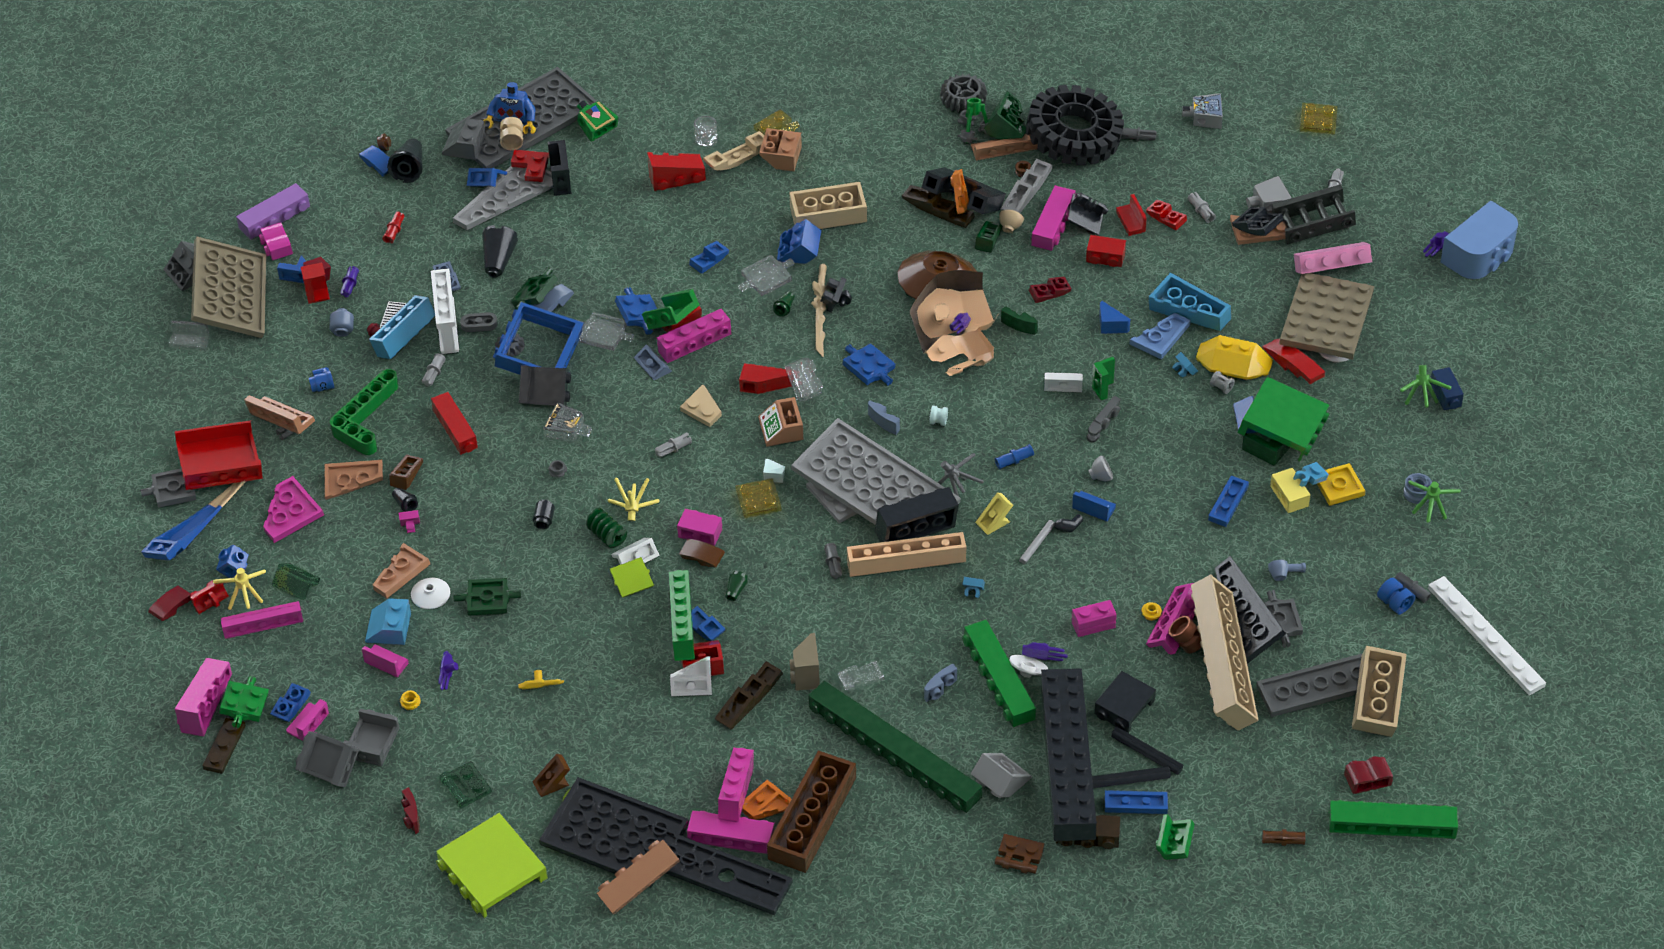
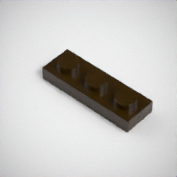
M225 718L202 765L203 770L223 774L246 726L245 722H241L240 728H237V724L234 728L232 726L234 719Z

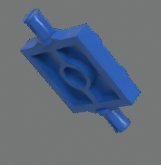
M631 287L625 288L624 292L626 295L616 296L615 303L627 326L643 327L647 335L651 334L653 330H648L642 313L657 309L650 294L635 295Z
M851 344L846 346L845 351L851 355L843 359V365L866 385L877 380H882L888 386L892 384L893 379L887 375L895 369V363L872 344L860 350H856Z

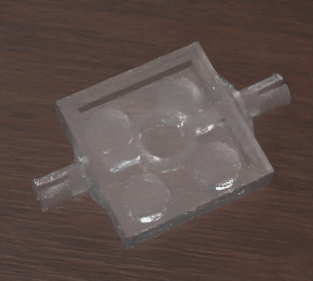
M772 255L767 256L741 270V275L747 281L739 284V289L743 292L752 287L761 296L768 294L792 281V276L786 269L793 266L794 261L790 258L780 262Z
M593 312L590 318L583 322V331L579 337L580 343L614 351L618 342L622 339L632 342L634 334L624 332L627 327L624 319Z

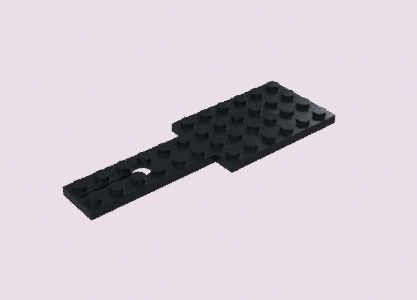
M577 777L539 839L541 846L614 874L623 867L626 869L633 864L631 861L640 853L645 855L649 851L648 847L653 842L664 840L680 860L665 874L774 916L793 883L791 877L683 837L682 835L689 824V820L685 817ZM727 870L732 871L735 875L732 881L723 882L718 878L720 873Z

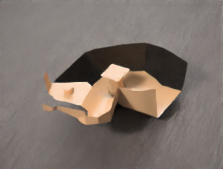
M952 270L938 273L915 300L910 309V315L923 354L926 353L932 361L943 362L963 353L968 357V361L948 369L946 373L949 376H953L963 372L965 368L985 365L994 358V347L981 331L990 328L995 320L992 318L983 291V272ZM959 313H968L971 318L968 327L955 336L948 335L960 329L958 328L956 331L950 329L949 325L954 321V318Z

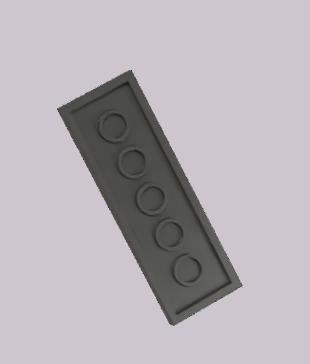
M1362 654L1257 681L1256 687L1271 717L1353 696L1357 693Z

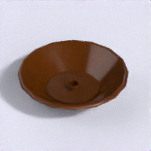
M927 250L912 254L901 263L897 274L900 286L906 294L916 300L925 286L938 273L952 270L976 271V269L970 262L959 255L945 251Z

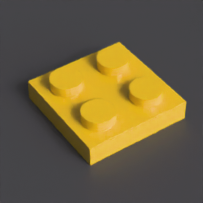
M1350 463L1325 470L1329 474L1327 480L1317 483L1329 506L1365 496V489Z

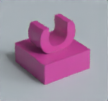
M418 510L399 513L401 526L406 525L407 533L415 532L414 524H420Z

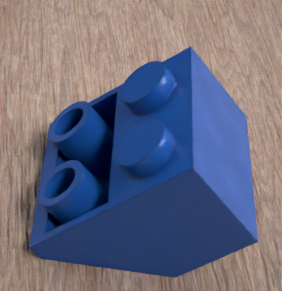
M804 219L800 223H796L788 231H784L780 236L777 261L806 264L817 257L821 230L807 219Z

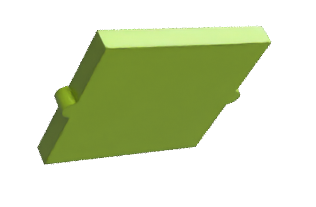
M642 557L610 568L615 581L614 586H617L622 598L654 586L649 575L650 570L646 568Z

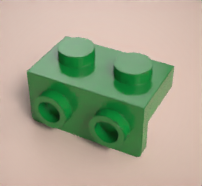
M1168 814L1163 815V820L1160 823L1159 838L1156 841V849L1160 852L1163 859L1188 858L1195 825L1192 819L1172 821Z

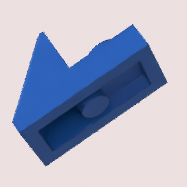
M303 256L300 257L297 265L279 263L277 267L279 279L304 283L301 267H303V263L306 260Z

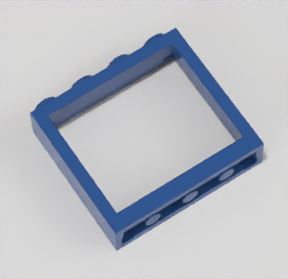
M521 302L518 310L513 312L512 322L509 321L507 324L506 335L502 334L500 347L495 349L493 355L495 367L521 375V365L541 367L506 355L522 321L526 320L570 335L555 368H567L582 335L584 323Z

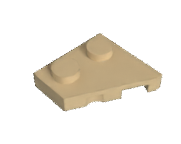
M704 385L698 388L680 406V411L709 427L722 416L721 410Z

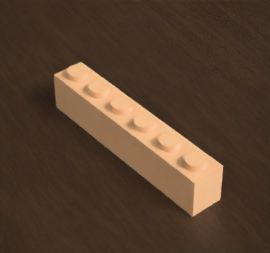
M963 532L847 547V564L850 577L966 562V543Z

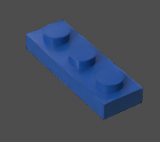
M1231 476L1211 510L1208 521L1226 527L1248 489L1249 482Z
M1105 790V812L1167 814V792Z

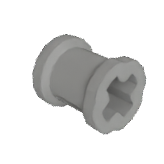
M1216 371L1210 380V386H1216L1223 390V393L1228 394L1232 390L1235 380L1232 378L1228 379L1221 375L1220 371Z

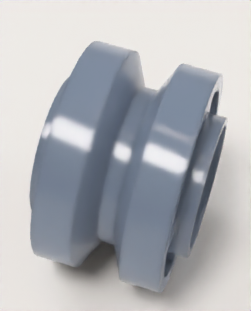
M1414 473L1406 478L1403 493L1409 502L1419 504L1426 496L1427 491L1410 485L1408 481L1416 482L1425 487H1429L1432 481L1424 474Z

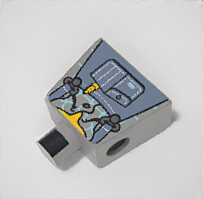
M1221 94L1193 97L1192 106H1182V117H1193L1194 126L1222 129Z

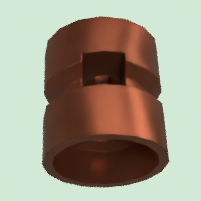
M1181 616L1170 625V636L1178 642L1186 653H1194L1201 648V635L1195 623L1188 616Z

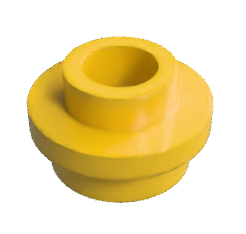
M1149 602L1143 605L1142 615L1147 620L1153 621L1161 616L1162 609L1158 604Z
M411 690L404 692L400 698L401 706L406 710L417 708L421 702L420 696Z

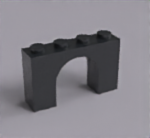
M946 167L926 171L921 188L934 194L954 193V187L951 185V177L954 171ZM963 175L968 198L970 199L967 208L980 214H987L1001 209L1006 193Z

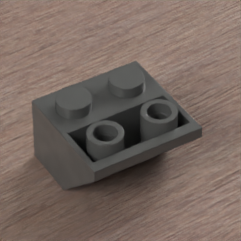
M185 241L179 243L164 268L167 275L182 291L193 285L194 244Z

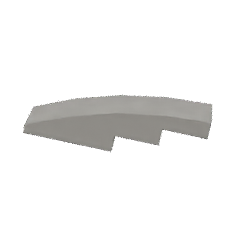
M1036 159L1030 170H1026L1021 180H1017L1001 210H1014L1021 213L1052 170V165Z

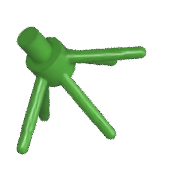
M1419 365V374H1416V380L1401 388L1400 392H1404L1413 386L1405 401V404L1408 405L1417 387L1421 385L1425 407L1428 408L1427 387L1435 403L1439 402L1430 383L1449 390L1452 387L1431 379L1430 374H1427L1426 365Z
M1408 481L1410 485L1427 491L1426 496L1412 511L1413 514L1427 500H1430L1426 522H1430L1434 501L1437 502L1443 519H1447L1439 498L1440 494L1460 493V489L1440 490L1437 482H1432L1429 487H1425L1416 482Z

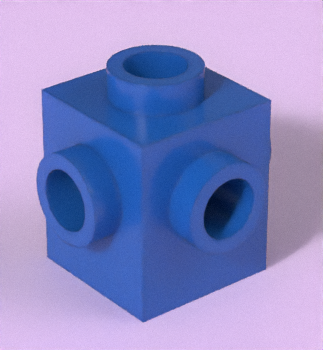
M235 545L223 549L218 556L219 562L216 570L228 578H235L238 568L246 569L249 554Z

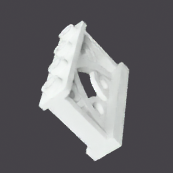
M450 270L431 271L440 351L441 354L459 352Z

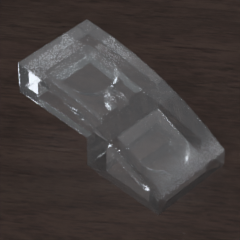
M876 660L860 668L854 665L838 672L845 690L857 689L885 679Z

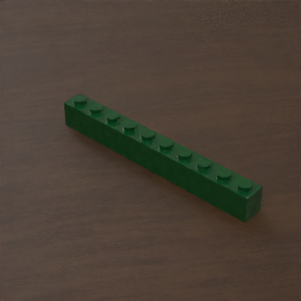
M823 681L808 695L809 708L813 713H819L825 717L828 723L837 725L844 734H850L856 738L859 744L868 746L874 754L884 757L892 766L902 769L908 777H914L924 788H930L939 798H945L951 802L955 809H961L967 813L982 798V786L826 681Z

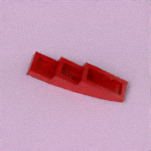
M1275 339L1262 346L1285 371L1289 369L1297 378L1302 376L1309 384L1325 377V371L1311 358L1295 347L1280 345V339Z

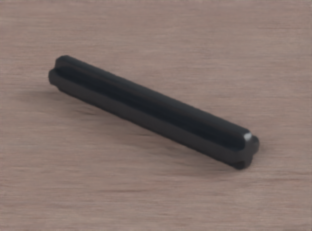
M1115 727L1112 731L1111 737L1163 767L1168 766L1170 771L1177 775L1182 772L1184 765L1119 727Z
M1166 766L1092 776L1093 788L1168 779L1171 777V771Z

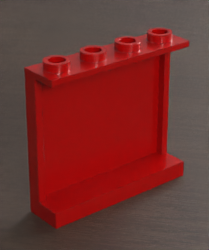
M251 420L175 431L176 448L186 490L263 479L262 464L258 458L252 434Z

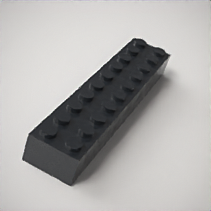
M1082 668L1041 669V696L1054 841L1096 840L1097 822Z

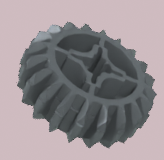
M962 73V75L958 76L955 74V77L949 76V79L945 80L944 84H942L940 97L942 104H945L946 108H950L951 112L956 110L959 113L960 111L967 110V100L969 98L981 99V104H984L987 99V90L985 83L982 82L981 78L977 79L976 75L970 76V73L968 75Z

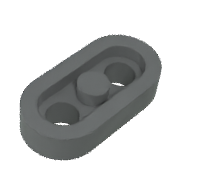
M490 312L466 314L460 319L461 328L465 332L491 331L498 325L497 316Z

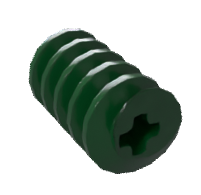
M602 508L594 509L587 517V528L601 539L602 542L606 543L608 547H618L626 540L627 530H623V526L613 520Z

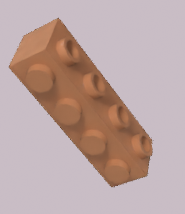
M664 840L653 842L648 847L649 851L645 855L641 853L631 861L633 864L627 869L625 867L621 868L615 874L616 878L611 882L607 880L598 887L600 890L597 893L613 915L680 862L679 858Z

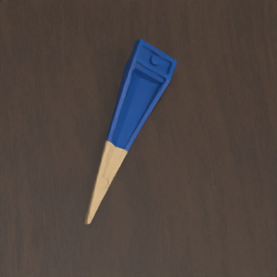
M246 481L233 483L194 515L154 538L142 550L144 557L170 560L181 553Z

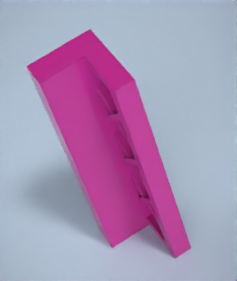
M1194 583L1174 588L1146 643L1148 647L1162 646L1168 654L1176 653L1179 644L1170 636L1169 628L1181 616H1188L1193 620L1195 604L1191 597V585Z
M299 601L221 618L225 639L303 622Z

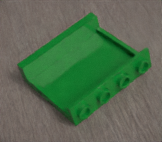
M1267 377L1242 419L1237 433L1244 436L1248 428L1298 450L1301 452L1298 458L1300 462L1304 455L1308 456L1312 448L1311 445H1314L1318 437L1317 434H1320L1323 425L1326 423L1330 414L1327 413L1329 405Z

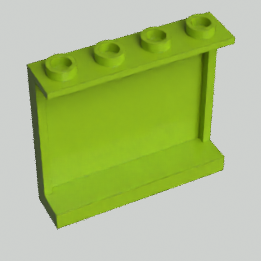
M500 813L436 851L438 858L436 863L442 872L445 870L448 873L450 882L453 885L457 884L459 886V891L463 898H468L471 901L473 910L476 913L480 912L484 918L487 917L486 909L537 878L540 883L548 879L546 867Z

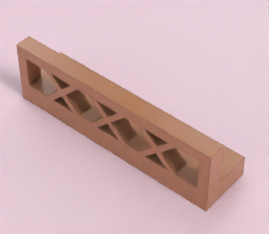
M1024 134L1019 139H996L971 144L976 160L1035 150L1038 144L1033 145L1031 143L1030 135Z
M249 395L244 399L252 415L297 434L302 433L315 421L313 416L265 396L257 399Z

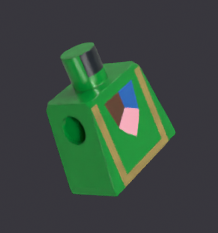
M583 100L577 105V108L580 110L578 113V124L589 141L592 142L617 127L618 116L601 102L596 101L589 105Z

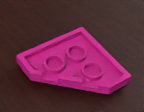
M292 476L276 485L273 500H271L268 510V517L263 525L264 532L275 543L324 516V513Z

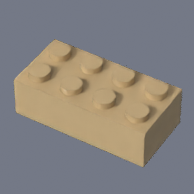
M860 182L790 192V209L794 225L804 219H807L819 229L867 222V206Z
M1366 646L1361 656L1352 729L1393 736L1398 724L1406 662L1405 653Z

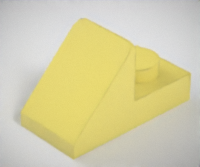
M997 492L975 523L989 535L1010 523L1005 516L1013 507V504L1002 493Z

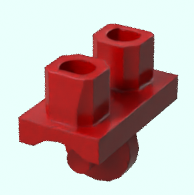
M213 580L207 583L204 589L190 594V599L198 614L212 606L215 608L219 607V602L229 597L224 588V583H213Z

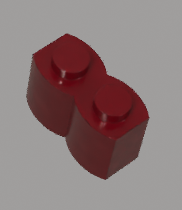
M1373 756L1366 761H1352L1345 766L1344 775L1353 794L1392 785L1393 774L1385 757Z

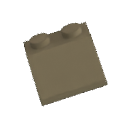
M811 633L793 650V659L789 660L791 684L795 683L796 691L816 689L820 685L815 633Z

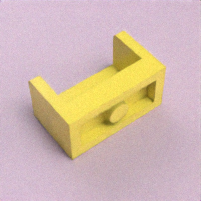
M1293 468L1272 474L1270 485L1288 513L1308 507L1310 502V493L1305 486H1300L1301 480L1293 479L1296 473Z

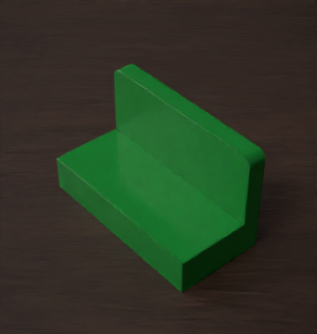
M1114 357L1093 364L1092 389L1100 400L1108 398V385L1114 383Z

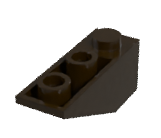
M1096 816V840H1074V845H1081L1085 848L1093 846L1105 849L1119 848L1121 816ZM1073 840L1056 841V843L1060 842L1062 846H1071Z

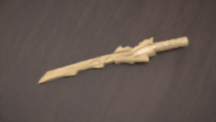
M821 264L819 267L818 283L815 281L812 283V289L816 298L811 303L816 309V350L822 357H824L823 341L825 338V333L823 332L825 316L823 312L826 310V304L821 302L820 299L824 291H827L825 289L827 269L825 264Z

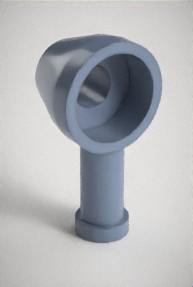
M1275 560L1268 564V569L1275 581H1283L1287 577V572L1305 573L1306 564H1288L1285 560Z

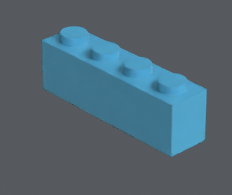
M415 295L369 339L377 357L393 358L425 325L430 323V320L435 316V311L428 297Z

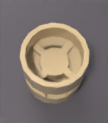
M507 117L500 123V144L504 149L517 150L523 145V123L516 117Z

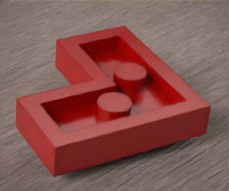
M514 150L511 167L527 168L525 181L543 182L549 161V152Z

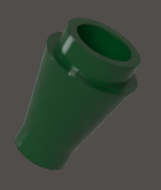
M786 292L774 302L773 311L776 315L783 317L790 313L795 298L794 294Z
M733 571V574H730L725 595L727 599L736 601L748 583V576L745 573Z

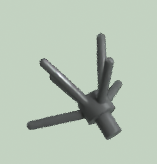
M975 453L969 455L956 466L943 461L941 467L945 470V475L938 483L941 485L949 478L954 494L957 496L959 494L956 484L961 492L965 493V489L958 477L963 480L968 478L983 484V480L961 472L959 469L975 457Z

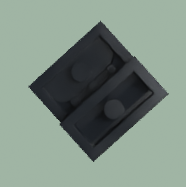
M1249 207L1232 222V226L1249 234L1266 236L1284 219L1282 213H1267L1265 207Z

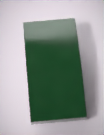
M1007 306L1001 309L1002 323L1020 332L1037 334L1038 321L1026 312L1018 315L1016 311L1011 310Z

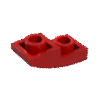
M1156 200L1146 209V212L1151 217L1174 230L1179 229L1187 221L1185 214L1173 211L1171 204Z

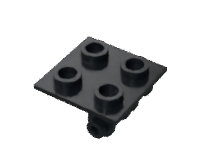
M1083 193L1073 194L1067 220L1099 236L1103 214H1107L1108 208L1105 204L1097 203V200L1092 202L1093 198H1089Z

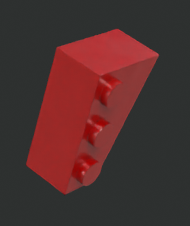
M647 152L649 177L654 191L706 180L705 167L700 154L679 153L678 156L669 155V153L653 155V152Z

